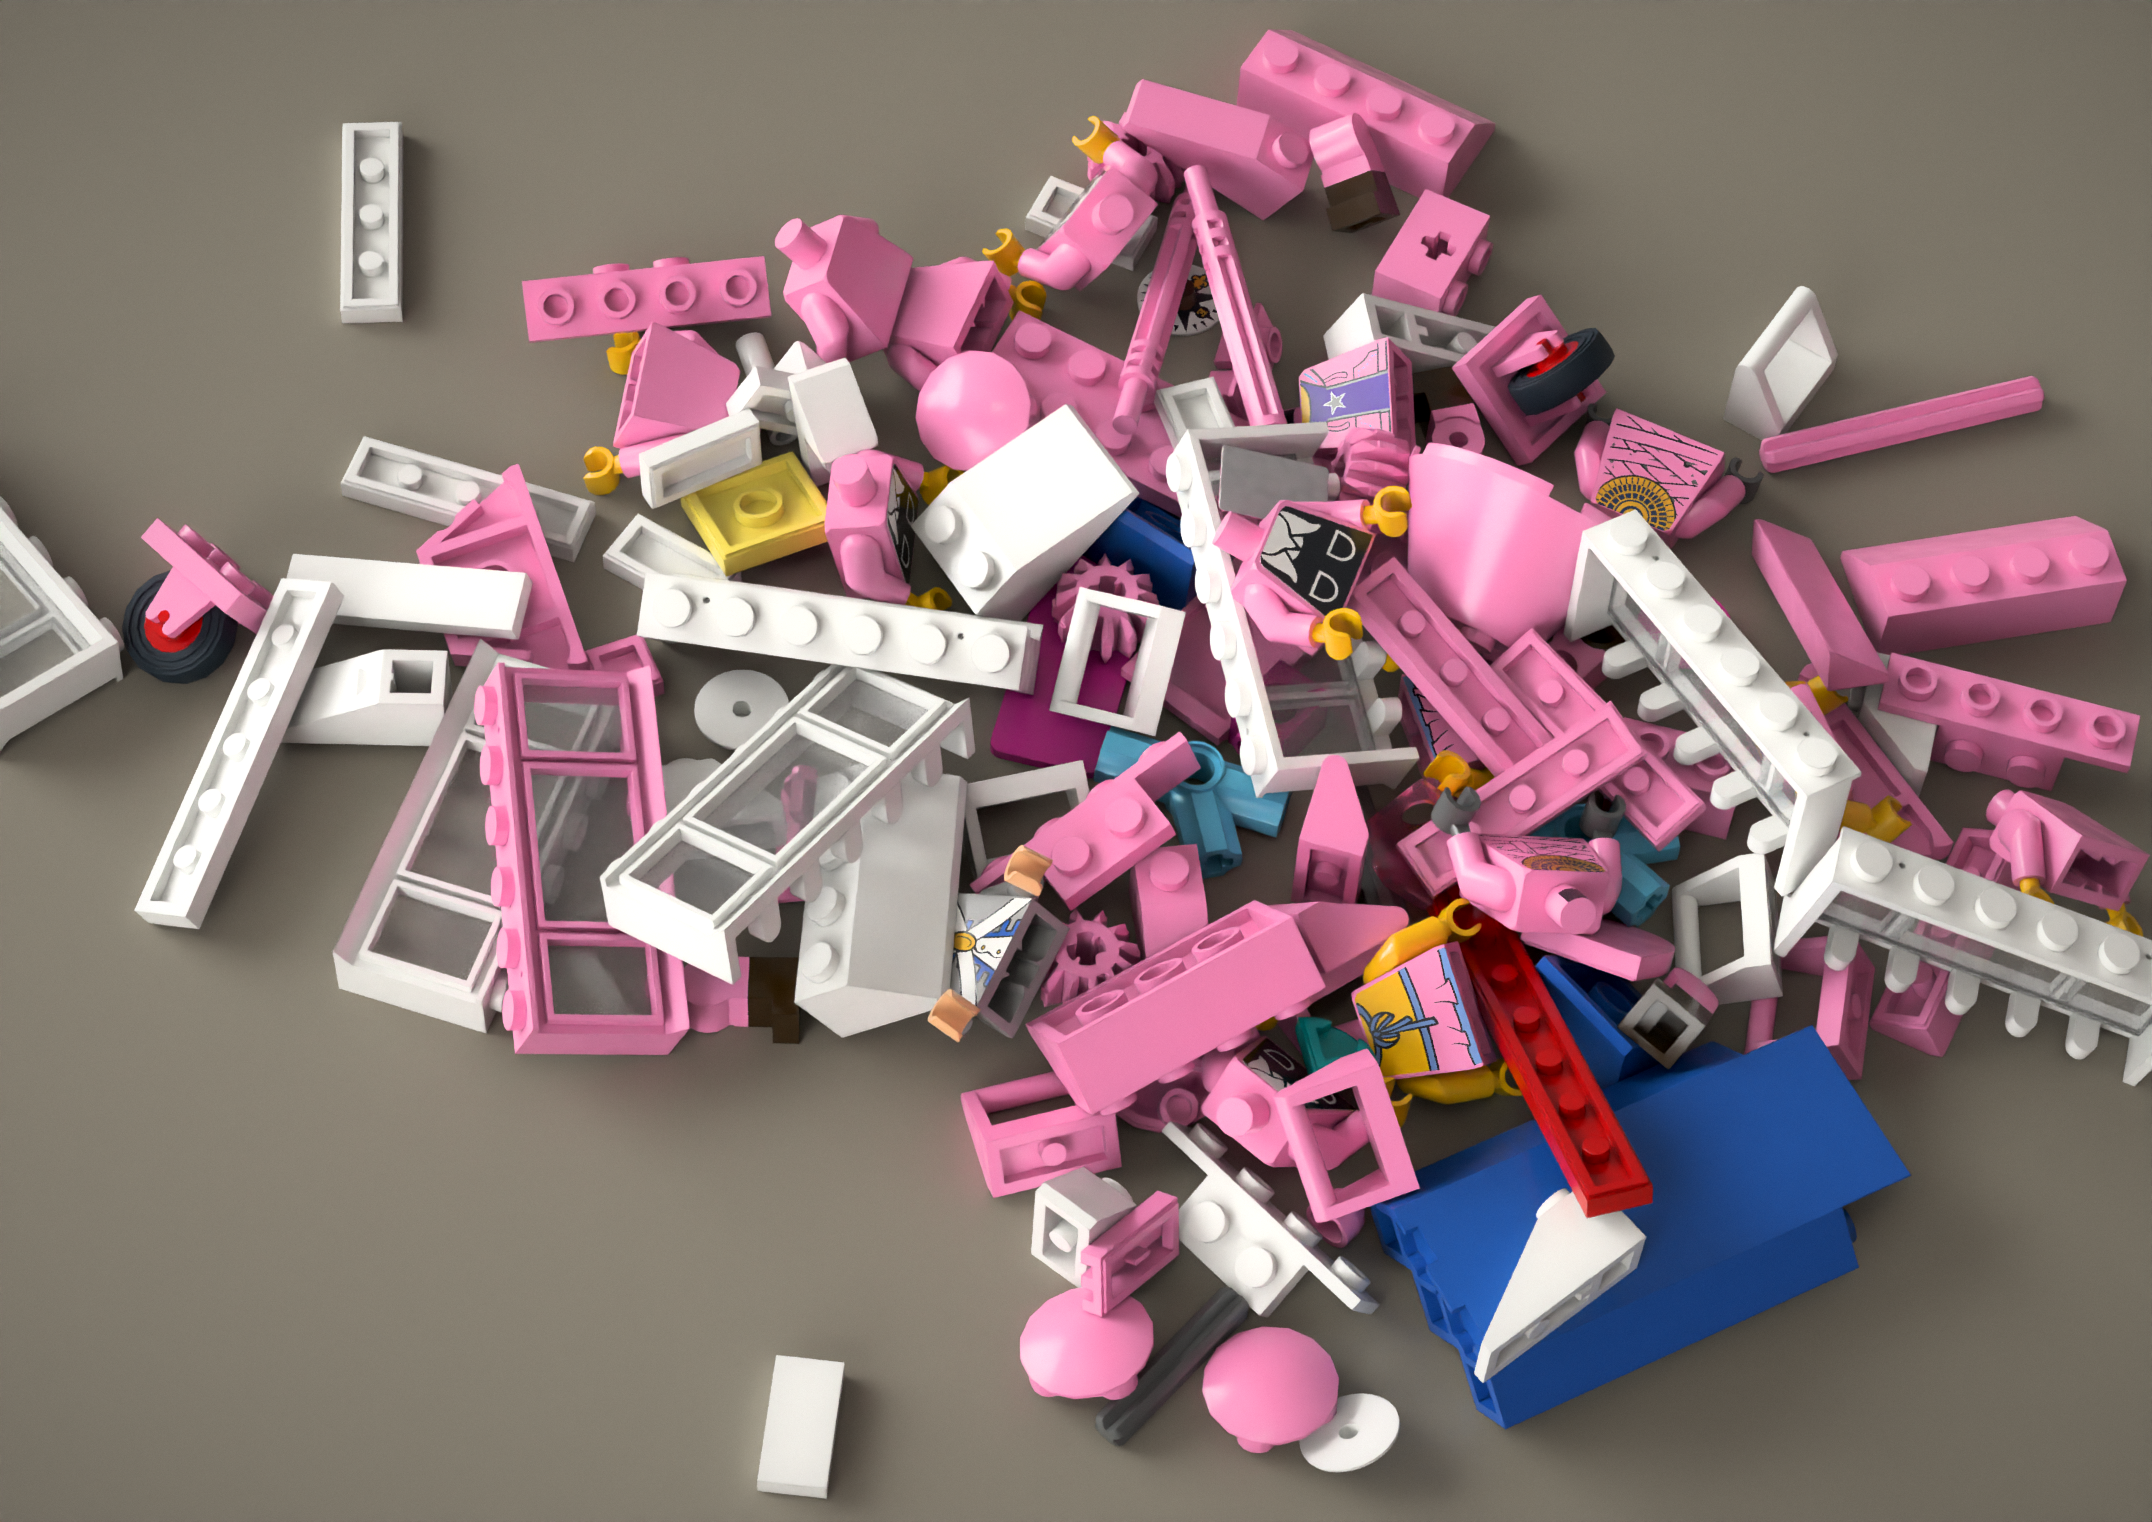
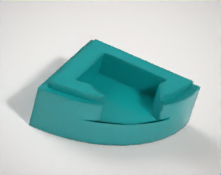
M1298 1017L1295 1033L1308 1075L1341 1057L1366 1048L1377 1061L1374 1052L1364 1040L1358 1039L1357 1041L1342 1030L1332 1027V1021L1318 1017Z

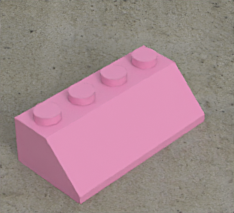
M1268 29L1240 68L1237 106L1271 115L1308 141H1310V130L1352 113H1358L1364 119L1371 132L1389 184L1418 198L1421 197L1425 189L1449 198L1495 131L1496 123L1293 30Z
M2077 516L1842 551L1840 557L1866 634L1876 652L1891 655V652L1901 655L2109 623L2112 621L2127 582L2108 530Z
M1254 900L1025 1025L1075 1104L1091 1115L1100 1111L1101 1115L1105 1116L1130 1106L1137 1099L1135 1092L1158 1080L1159 1083L1164 1084L1187 1075L1196 1066L1194 1060L1215 1048L1219 1052L1228 1051L1242 1045L1254 1035L1252 1028L1274 1016L1276 1020H1283L1302 1012L1311 1005L1310 996L1326 988V985L1293 917Z

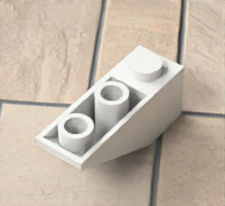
M383 649L312 669L281 743L430 746L453 695L448 651Z

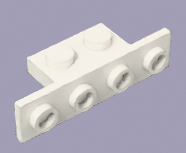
M1169 1121L1162 1129V1132L1208 1175L1179 1209V1240L1228 1287L1241 1295L1247 1301L1249 1307L1259 1316L1268 1318L1308 1270L1351 1310L1372 1315L1380 1304L1365 1291L1371 1283L1366 1275L1346 1258L1339 1256L1334 1262L1317 1246L1323 1238L1322 1235L1296 1212L1291 1211L1286 1217L1269 1201L1275 1194L1274 1190L1255 1172L1247 1167L1238 1172L1222 1157L1228 1148L1214 1133L1200 1123H1197L1192 1129L1191 1127Z

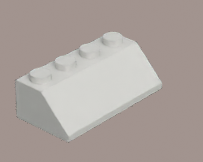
M864 764L818 780L814 818L869 766ZM910 771L900 780L903 812L895 824L889 825L874 818L871 809L860 819L863 850L856 862L850 864L833 856L831 847L819 858L823 885L818 898L812 903L805 901L794 1003L842 1038L931 1011L939 998L950 989L967 781L961 776L942 773L938 783L933 787H929L914 780Z

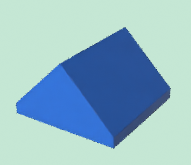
M1136 497L1083 554V556L1098 564L1099 560L1106 553L1111 565L1117 567L1131 559L1134 575L1150 574V581L1153 584L1152 593L1157 595V600L1161 606L1181 611L1197 596L1195 588L1197 569L1191 547H1187L1182 540L1181 519L1139 497ZM1230 554L1231 561H1233L1236 557Z
M1559 955L1542 957L1535 968L1601 1089L1660 1064V1062L1617 1028L1621 1020L1642 996L1627 979Z

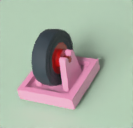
M1542 295L1527 298L1461 358L1452 369L1517 466L1532 463L1587 411L1590 403H1596L1606 393L1598 378L1612 364L1615 355L1604 336L1596 328H1587L1568 335Z
M157 518L141 538L167 560L173 568L170 571L153 576L136 590L125 610L122 625L124 643L130 656L143 671L162 682L188 684L208 677L224 663L234 646L239 624H242L257 635L273 595L255 580L251 581L239 571L240 566L215 544L207 542L187 524L177 532Z

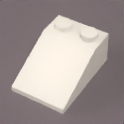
M1065 404L951 481L914 521L911 527L975 615L1021 621L1059 581L1062 573H1066L1140 493L1072 405Z

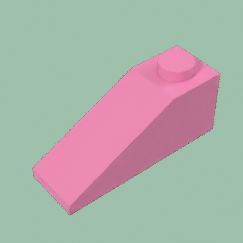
M1144 79L1135 86L1122 125L1123 130L1185 170L1195 165L1205 166L1212 188L1263 221L1304 190L1314 158L1310 141L1271 115Z
M1197 844L1159 847L1130 869L1129 896L1136 941L1140 950V962L1209 925Z

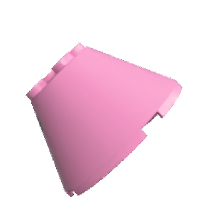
M1428 443L1423 454H1420L1421 447L1416 445L1409 457L1408 492L1412 503V508L1408 510V573L1474 649L1482 654L1481 657L1489 666L1531 628L1545 641H1548L1566 623L1582 531L1609 521L1612 518L1588 503L1584 504L1580 513L1549 497L1554 487L1553 484L1493 458L1438 443Z

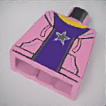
M1388 337L1376 340L1305 369L1299 376L1300 407L1283 410L1287 424L1327 423L1329 434L1313 457L1324 458L1330 462L1335 460L1339 443L1345 439L1346 434L1353 427L1378 428L1392 432L1394 436L1408 441L1411 455L1416 446L1412 361Z

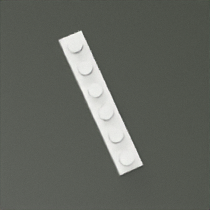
M281 578L134 910L148 923L200 929L345 596L332 582Z

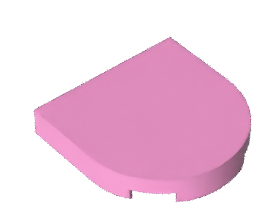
M1603 918L1601 919L1600 929L1593 935L1522 932L1520 940L1524 941V944L1631 981L1661 977L1669 973L1675 952L1673 944L1655 934Z

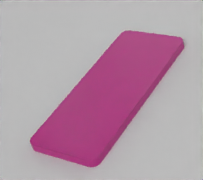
M1082 555L1080 557L1092 566H1098V564ZM1080 558L1073 564V566L1066 573L1074 574V568L1078 564ZM1056 583L1032 608L1027 619L1028 623L1043 625L1034 694H1023L1006 689L992 733L990 751L997 758L1039 768L1083 760L1086 777L1090 779L1094 778L1100 750L1106 733L1110 730L1111 726L1049 711L1066 644L1061 643L1058 634L1059 624L1054 622V617L1051 615L1052 600L1056 598L1057 593ZM1091 650L1088 655L1077 704L1118 714L1127 680L1121 676V668L1131 658L1114 650L1112 651L1111 658L1105 664L1100 656V651Z

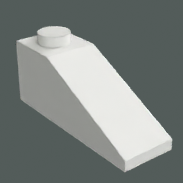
M1362 293L1323 337L1328 359L1388 337L1412 361V373L1454 366L1486 337L1495 326Z
M1566 1188L1557 1191L1542 1204L1536 1214L1538 1220L1481 1343L1474 1374L1482 1383L1486 1382L1637 1268L1646 1236L1622 1211L1586 1218L1573 1191L1570 1193Z

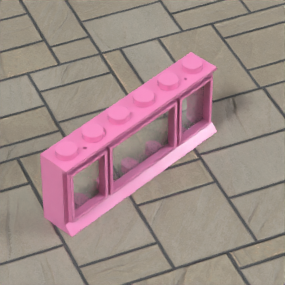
M498 662L484 686H479L476 691L474 712L477 724L484 725L486 745L481 752L480 776L484 785H490L492 806L489 807L486 815L485 831L488 844L496 845L497 867H495L492 874L491 896L494 906H501L503 928L499 931L497 939V960L500 968H507L509 990L504 995L502 1015L505 1029L513 1031L515 1054L669 1055L690 1029L683 961L608 924L600 876L614 860L621 858L649 832L658 820L663 819L667 815L651 665L622 672L505 667V663ZM673 875L658 890L676 898Z

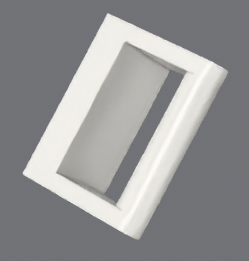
M1804 286L1797 287L1736 367L1723 420L1760 440L1786 434L1835 368L1838 353L1817 297L1812 290Z
M1080 587L1049 711L1155 736L1186 612ZM1101 606L1147 618L1123 715L1077 704Z
M1083 760L967 784L963 844L974 881L981 876V873L989 863L999 858H986L976 809L1066 791L1072 810L1085 801L1090 792Z
M1753 853L1736 856L1672 889L1675 968H1682L1700 979L1715 994L1719 1005L1783 996L1781 956L1772 953L1778 927L1777 894L1774 888L1775 881L1765 854ZM1741 901L1744 957L1702 976L1698 907Z

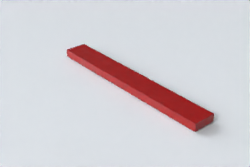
M1410 869V880L1430 917L1438 918L1443 909L1456 899L1462 898L1459 895V885L1456 884L1432 900ZM1471 903L1458 911H1454L1453 921L1460 929L1468 930L1479 923L1482 925L1480 931L1467 941L1459 943L1481 1016L1586 1218L1653 1203V1184L1516 931L1509 929Z

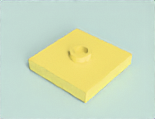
M793 451L762 461L761 465L680 498L682 508L726 577L828 542L824 525L827 501Z

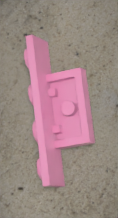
M764 256L690 264L689 258L674 257L654 261V268L630 270L629 264H607L593 268V274L522 281L529 343L647 331L652 321L667 328L771 318Z
M1891 652L1887 666L1889 682L1883 684L1877 710L1937 725L1930 757L1931 761L1946 764L1950 768L1961 772L1974 771L2009 780L2019 787H2036L2052 791L2064 758L2128 774L2140 715Z
M1178 732L1167 741L1153 744L1142 753L1136 764L1115 779L1105 780L1096 785L1089 792L1085 801L1063 817L1053 818L1044 823L1036 831L1034 837L1023 845L1053 860L1051 866L1044 873L1043 879L1044 882L1047 881L1070 911L1074 910L1176 835L1172 825L1154 802L1201 768L1187 739L1181 732ZM1013 853L1009 856H1002L993 860L985 867L981 876L969 884L975 894H979L983 889L1005 882V870Z

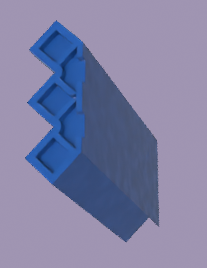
M1813 1025L1744 1055L1715 1041H1710L1683 1053L1669 1070L1660 1063L1601 1089L1653 1184V1203L1621 1210L1646 1236L1638 1266L1634 1271L1484 1383L1474 1374L1481 1343L1538 1220L1536 1217L1537 1211L1557 1191L1566 1188L1570 1193L1572 1192L1536 1120H1530L1414 1171L1420 1189L1370 1206L1383 1252L1412 1271L1429 1330L1458 1349L1476 1410L1504 1429H1508L1859 1268L1852 1244L1857 1239L1856 1228L1843 1206L1910 1177L1911 1174Z

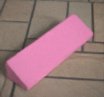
M1754 519L1752 556L1827 691L1889 682L1887 669L1812 540L1765 520Z
M1963 827L1946 864L2021 892L2020 887L2015 886L2012 882L2011 863L1990 848L1989 839L1994 830ZM1918 920L1914 930L1987 957H1991L1995 948L1922 920ZM1919 961L1916 980L1905 992L1895 993L1886 986L1869 1022L1871 1029L1926 1054L1943 1057L1963 1016L1951 1013L1945 1005L1950 972Z

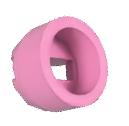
M1343 1188L1333 1189L1334 1193L1340 1191ZM1310 1206L1306 1210L1309 1223L1322 1235V1239L1326 1243L1336 1248H1344L1359 1234L1365 1222V1208L1321 1223L1315 1221Z

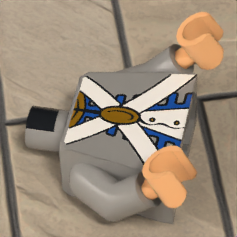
M1020 845L1013 853L1004 874L1005 882L983 889L979 894L958 893L950 989L939 998L928 1017V1022L941 1030L945 1036L959 1042L962 1037L969 1033L974 1017L1001 1034L1014 1038L1070 929L1037 902L1044 886L1043 875L1051 866L1052 859Z

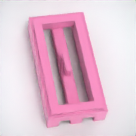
M1161 1191L1155 1192L1081 1251V1263L1091 1267L1081 1275V1285L1092 1290L1082 1298V1310L1103 1317L1179 1255V1204L1177 1197Z

